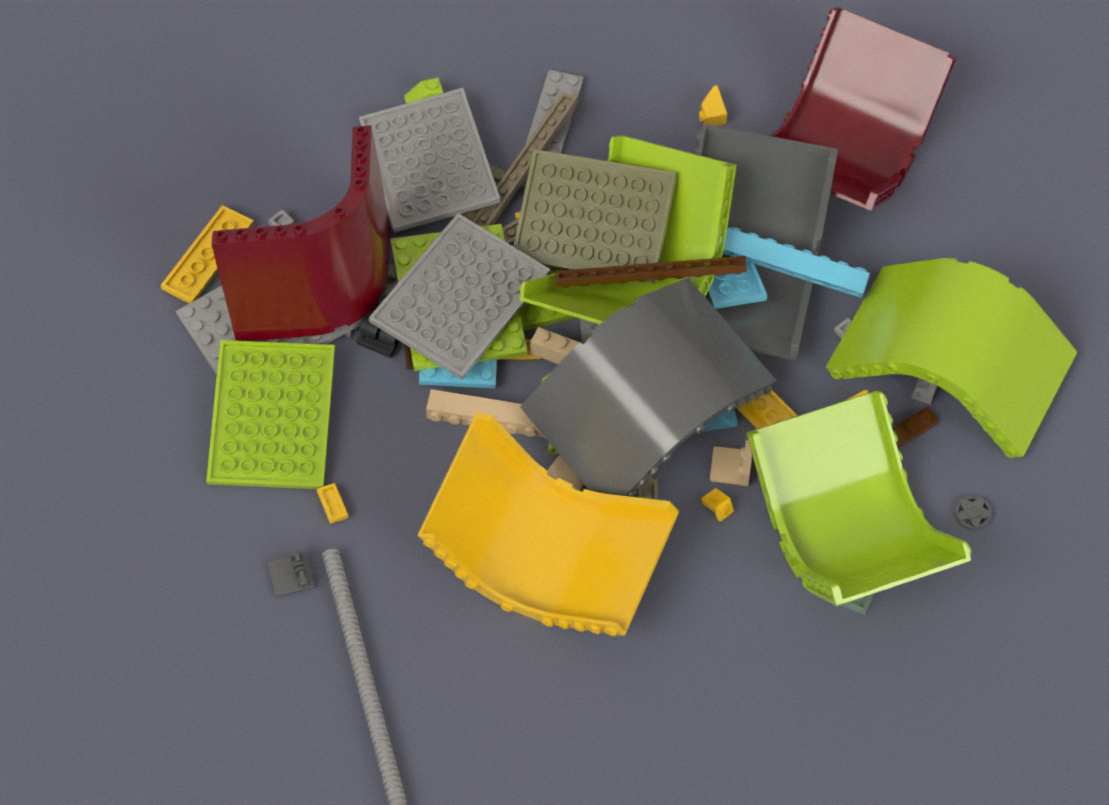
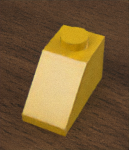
M717 85L713 86L701 104V111L698 112L700 122L713 126L725 125L727 122V111Z

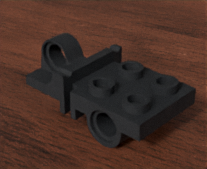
M379 302V303L375 306V308L372 310L371 314L377 309V307L381 304V302ZM366 316L360 327V335L356 341L357 344L391 358L400 341L370 323V316Z

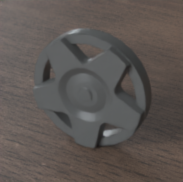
M968 496L958 502L955 509V517L964 528L979 530L990 523L992 508L983 497ZM961 506L963 511L959 513L958 511ZM981 519H987L984 523L980 524ZM969 520L971 525L965 523L964 521Z

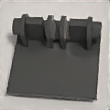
M299 549L293 550L289 557L267 562L276 597L315 588L306 553L300 552Z

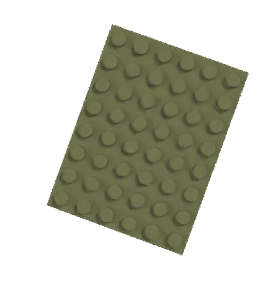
M534 149L513 247L543 265L572 270L660 263L678 173ZM654 279V280H646V281H643V282L655 284V283H656V279Z

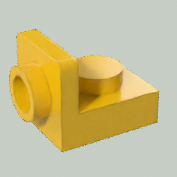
M717 488L701 498L702 504L715 513L716 519L719 522L734 512L730 497Z

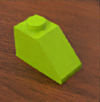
M439 77L418 83L404 95L406 104L442 94L443 90Z

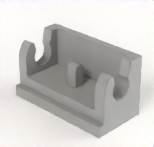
M919 378L911 398L931 405L938 386Z

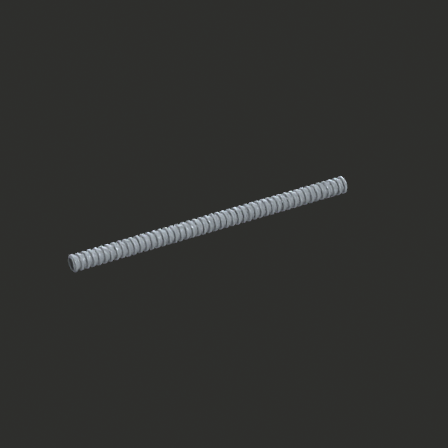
M328 549L323 552L322 557L327 569L328 579L330 580L329 584L331 585L332 595L337 607L336 610L340 618L339 621L350 656L351 666L353 667L354 677L356 678L357 688L359 689L360 699L364 706L363 710L365 717H367L366 722L368 723L369 733L373 740L372 744L376 751L375 755L379 763L380 773L382 774L381 778L385 786L386 796L388 797L389 805H407L406 795L402 788L403 784L400 782V773L394 759L395 755L390 737L388 736L389 732L385 725L386 721L382 713L383 710L379 702L380 699L376 691L377 688L373 680L374 677L370 669L371 666L367 658L368 655L364 647L365 644L361 636L362 633L358 625L359 622L355 614L356 611L344 567L342 566L340 552L338 549Z

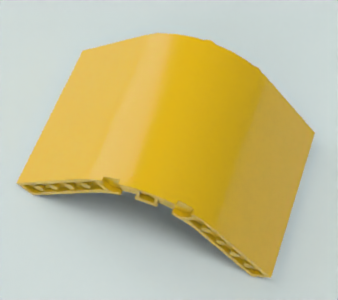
M476 413L417 536L426 547L434 552L436 557L444 562L446 567L455 572L456 577L465 582L466 587L476 590L489 600L497 603L504 611L517 612L540 621L549 627L556 625L563 629L574 628L581 632L588 630L595 634H600L601 632L610 636H625L679 511L670 501L611 495L586 489L581 492L573 489V484L558 477L555 480L548 476V471L540 466L519 445L493 415Z

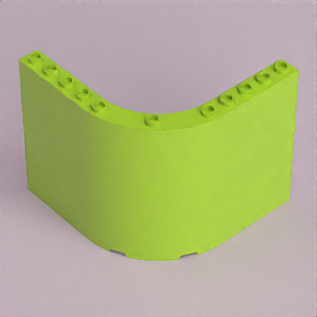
M624 135L613 136L609 142L610 150L607 161L678 173L660 263L722 258L737 165ZM555 273L522 282L520 301L601 324L624 306L630 308L637 298L686 278H689L699 291L706 296L715 275L692 276L681 279L667 278L656 280L655 284L629 281L626 283L616 282L606 285L591 284L588 286L579 285L563 288L556 287Z
M939 258L883 266L825 368L837 380L904 374L935 384L957 398L1002 449L1004 454L1009 458L1025 455L1077 351L1032 296L1022 287L1017 288L1008 282V277L972 261L966 264L958 262L955 258Z
M873 391L746 432L773 529H778L782 539L779 544L795 576L802 578V585L807 591L836 606L971 561L970 545L962 539L933 528L924 518L922 509L918 508L906 480L908 478L906 470L902 467L901 461L903 457L896 445L898 438L891 426L893 419L886 407L888 400L885 394L880 391Z

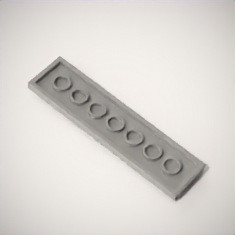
M553 70L548 71L526 144L562 92L579 98L584 77ZM575 109L545 151L562 154ZM528 176L519 187L520 190H525Z

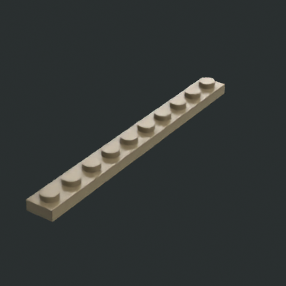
M562 92L496 186L501 203L481 208L472 222L480 227L494 225L528 176L533 150L545 151L579 103L578 97Z

